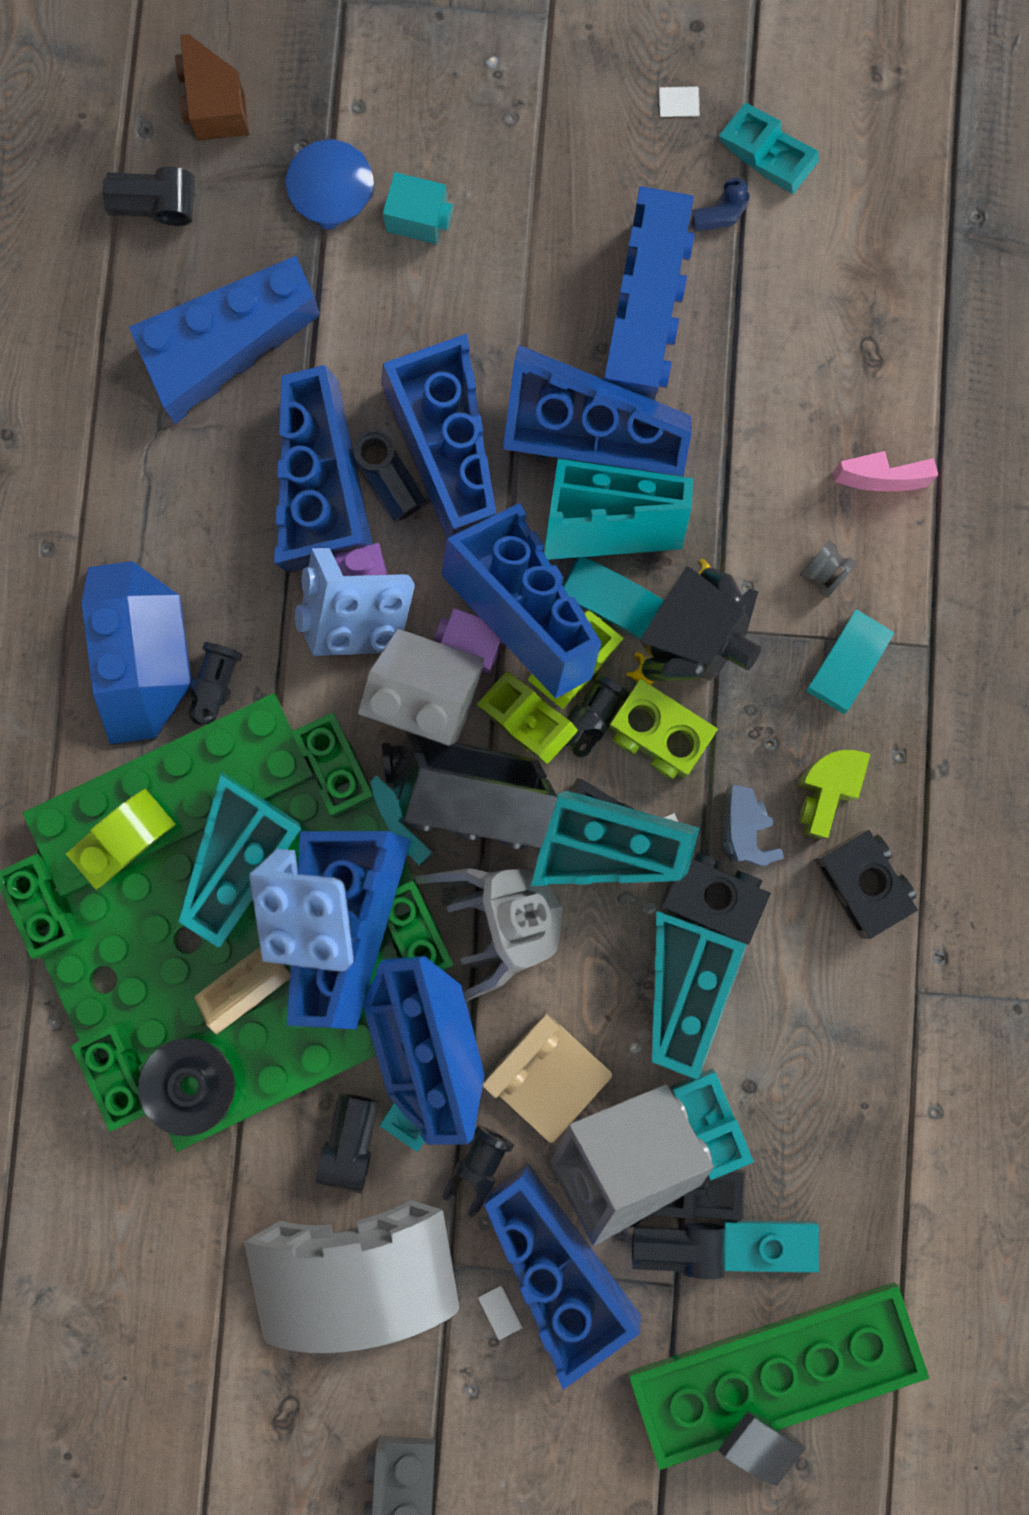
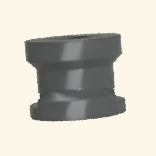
M829 540L801 572L800 576L806 581L813 580L820 586V593L828 598L857 563L851 558H843L837 553V546ZM840 566L845 568L831 585L827 583Z

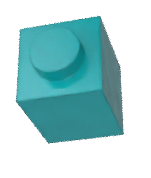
M394 172L383 210L386 232L437 245L441 230L448 231L453 215L454 204L448 203L447 186Z

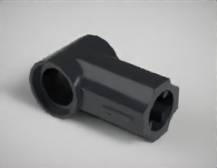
M178 167L158 168L155 174L107 172L106 177L103 178L102 189L104 209L108 215L153 217L156 221L170 226L189 225L192 223L195 176L190 171Z
M379 430L363 432L354 444L353 454L357 467L366 477L393 523L405 520L418 512L419 509L427 504V501L395 451L389 436ZM371 446H380L387 451L385 460L379 464L365 462L363 454Z
M339 1094L329 1141L325 1142L316 1174V1184L362 1194L370 1164L371 1152L368 1149L379 1101L354 1094Z
M703 1222L686 1223L683 1227L633 1226L632 1268L639 1270L682 1271V1274L685 1276L699 1279L724 1277L726 1227Z

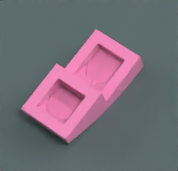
M885 451L841 461L832 473L834 482L849 487L871 491L894 492L928 487L938 477L934 458L889 468Z

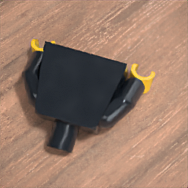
M704 558L697 562L702 568L699 573L687 566L640 638L642 646L651 658L636 652L633 658L640 663V666L634 672L627 671L626 676L637 683L641 678L650 685L655 681L698 680L703 675L715 678L727 660L747 671L750 670L760 655L761 646L743 637L749 626L745 613L746 601L733 576L721 570L711 568Z

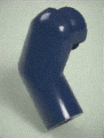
M731 178L724 184V192L715 206L692 209L691 217L694 232L734 225L749 203L750 194L747 192V183L741 178Z

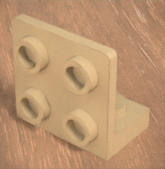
M545 1011L484 1078L483 1087L495 1098L500 1096L548 1142L553 1143L612 1078V1073Z

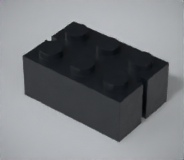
M409 732L406 733L392 781L404 822H408L412 827L423 831H433L435 828L454 831L458 836L470 840H478L480 837L496 839L508 847L517 849L524 848L525 845L542 847L558 798L550 781L546 779L547 775L537 759L461 743H454L449 746Z

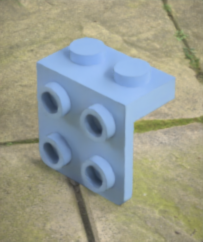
M314 548L311 551L309 567H305L302 571V589L304 594L302 605H297L295 609L296 629L298 632H303L312 656L382 653L397 629H405L415 584L412 578L406 574L343 576L330 548Z
M277 849L249 874L262 961L346 971L353 963V953L345 891L342 882L335 878L297 875L295 850Z

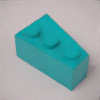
M558 459L544 550L545 556L550 560L683 549L692 509L693 478Z
M222 771L220 772L179 917V923L220 948L253 900L249 874L277 849L287 850L301 830L299 822Z
M565 790L557 794V802L542 847L540 848L531 886L574 883L575 885L601 882L680 881L689 871L700 828Z
M657 911L652 1062L697 1080L701 1076L747 945Z

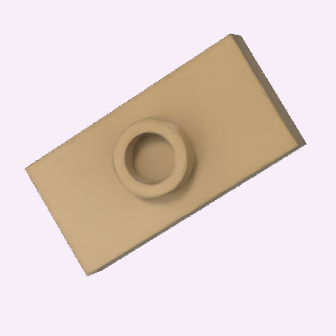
M257 948L194 996L207 1026L215 1034H218L289 980L290 970L286 964L262 961L261 948Z

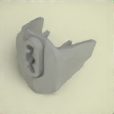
M466 868L414 876L416 884L445 882L453 886L476 885L484 888L481 891L456 897L447 906L448 913L468 907H474L486 912L493 941L483 953L460 958L462 965L476 968L500 961L504 962L496 971L479 978L472 988L464 991L465 1001L502 987L515 973L530 968L550 958L557 952L561 934L563 906L548 884L546 886H531L535 870L513 869L488 873Z

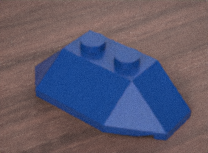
M133 561L88 567L82 598V610L93 696L109 744L117 745L157 739L164 729L163 726L190 690L192 681L181 596Z
M425 956L383 960L378 964L377 974L370 985L363 1007L386 1092L404 1116L421 1130L420 1136L428 1145L469 1144L474 1136L485 1074L461 984Z

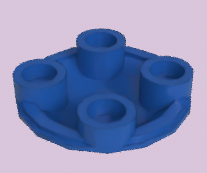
M334 139L315 141L301 149L290 162L286 175L287 194L296 211L308 220L317 222L324 229H334L340 223H344L358 215L369 202L375 190L372 169L363 153L349 143Z

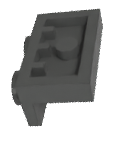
M379 1436L376 1452L367 1453L365 1483H374L373 1502L365 1501L363 1515H432L436 1439Z

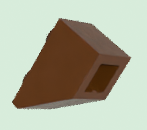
M180 35L182 54H175V63L179 82H185L186 96H180L179 98L183 123L191 124L197 141L250 135L245 91L238 71L191 35Z

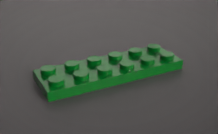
M895 1282L628 1371L659 1470L718 1451L747 1411L764 1416L777 1430L930 1379L899 1286Z

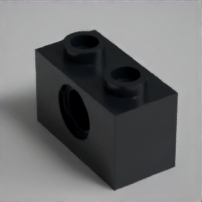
M870 830L857 833L813 859L861 939H871L918 911L912 901L917 898L914 888L903 874L897 876L888 861L892 858L888 845L880 835L873 836ZM866 869L873 871L879 880L878 889L872 895L865 894L859 886L860 875Z
M694 852L688 873L680 881L669 882L659 908L723 936L749 945L771 893L760 888L763 882L761 879L739 870L736 871L734 877L717 870L720 864L719 861L704 854ZM711 883H719L727 891V902L718 910L712 909L705 902L704 893Z

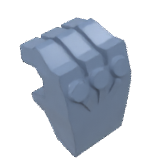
M738 785L727 787L723 823L724 842H722L724 853L729 855L730 861H743L753 866H768L771 862L784 859L781 849L761 851L757 848V831L768 828L774 823L772 818L767 816L763 801L757 802L753 788Z

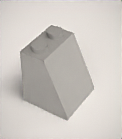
M397 629L369 672L358 714L450 746L458 742L462 736L485 658Z
M667 1084L569 1124L549 1162L593 1246L701 1186L714 1168L707 1145L702 1139L697 1138L688 1122L687 1112L683 1103L678 1098H674Z

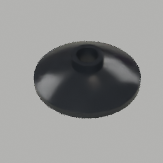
M183 1038L168 1042L153 1052L142 1068L138 1085L140 1103L147 1117L165 1132L179 1136H193L206 1132L216 1126L226 1116L233 1103L235 1076L232 1066L217 1047L206 1041ZM187 1076L194 1077L198 1081V1090L194 1094H189L183 1089V1080Z

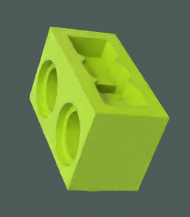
M641 678L608 728L609 731L615 734L612 741L616 745L635 755L637 750H640L653 759L650 764L653 769L671 780L676 775L683 779L689 775L718 730ZM637 709L647 711L653 720L652 728L647 732H637L632 729L628 722L630 712ZM673 734L685 736L691 745L689 755L682 758L672 755L667 748L668 737Z

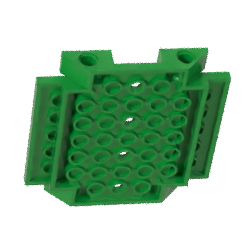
M275 693L22 812L42 858L39 854H34L0 870V891L30 958L43 959L79 1039V1042L70 1046L109 1132L146 1115L139 1098L138 1085L140 1074L147 1059L164 1044L183 1038L200 1039L217 1047L230 1062L235 1076V1096L228 1113L216 1126L201 1134L179 1136L168 1133L176 1152L376 1056L364 1007L361 1011L357 1029L287 1026L290 979L218 1034H215L207 1026L194 996L260 947L253 900L220 948L201 937L199 948L193 953L182 951L177 943L179 932L186 927L179 923L180 912L221 771L299 822L301 830L287 849L295 850L297 871L300 832H391L379 812L370 782L334 712L293 731ZM146 789L176 825L142 854L133 859L107 883L96 890L68 858L66 853L91 832L90 830L134 795ZM406 859L368 990L377 974L378 964L383 960L425 956L441 970L454 966L437 923L419 885L415 882L414 875ZM286 964L291 972V965ZM103 966L111 968L117 976V984L109 993L99 991L94 983L96 972ZM191 1076L185 1077L183 1089L189 1094L196 1093L198 1081Z

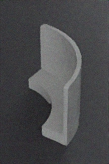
M408 1200L386 1212L356 1220L358 1229L333 1233L331 1224L302 1225L279 1220L245 1240L244 1245L264 1341L277 1348L306 1353L357 1351L383 1346L415 1336L456 1315L459 1311V1301L443 1210L417 1201Z

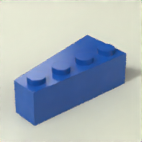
M639 186L604 380L655 400L658 387L667 388L672 361L664 360L666 344L675 345L679 318L672 317L674 302L682 303L687 275H681L680 269L682 259L690 261L695 233L688 232L694 195Z
M294 256L134 324L129 329L160 401L174 424H176L188 415L186 412L203 399L207 401L220 391L219 387L237 373L243 374L255 365L254 361L269 349L279 347L319 317L320 313L297 256Z
M467 333L385 362L382 367L381 386L446 538L496 515L488 459L485 455L481 415H479L476 399L474 371L471 368Z
M521 345L518 346L512 374L503 444L504 450L684 476L692 435L691 415Z
M326 365L282 375L279 435L282 437L281 460H278L277 477L280 479L279 506H276L278 542L277 547H275L274 564L289 573L309 567L311 551L314 548H330L335 558L334 554L372 545L373 543L338 379Z
M518 503L447 538L441 576L556 699L592 679L601 641L575 597H569L562 585L564 579L556 565L551 566L542 551L544 546L536 531L531 532L525 521L526 513L521 504Z
M389 831L300 832L297 875L335 878L341 881L344 886L353 963L346 971L291 965L287 1026L357 1029L411 839Z
M528 1163L490 1191L484 1206L507 1260L512 1264L520 1283L519 1289L526 1305H529L539 1328L540 1338L546 1352L549 1351L557 1370L556 1376L562 1390H564L640 1334L641 1314Z

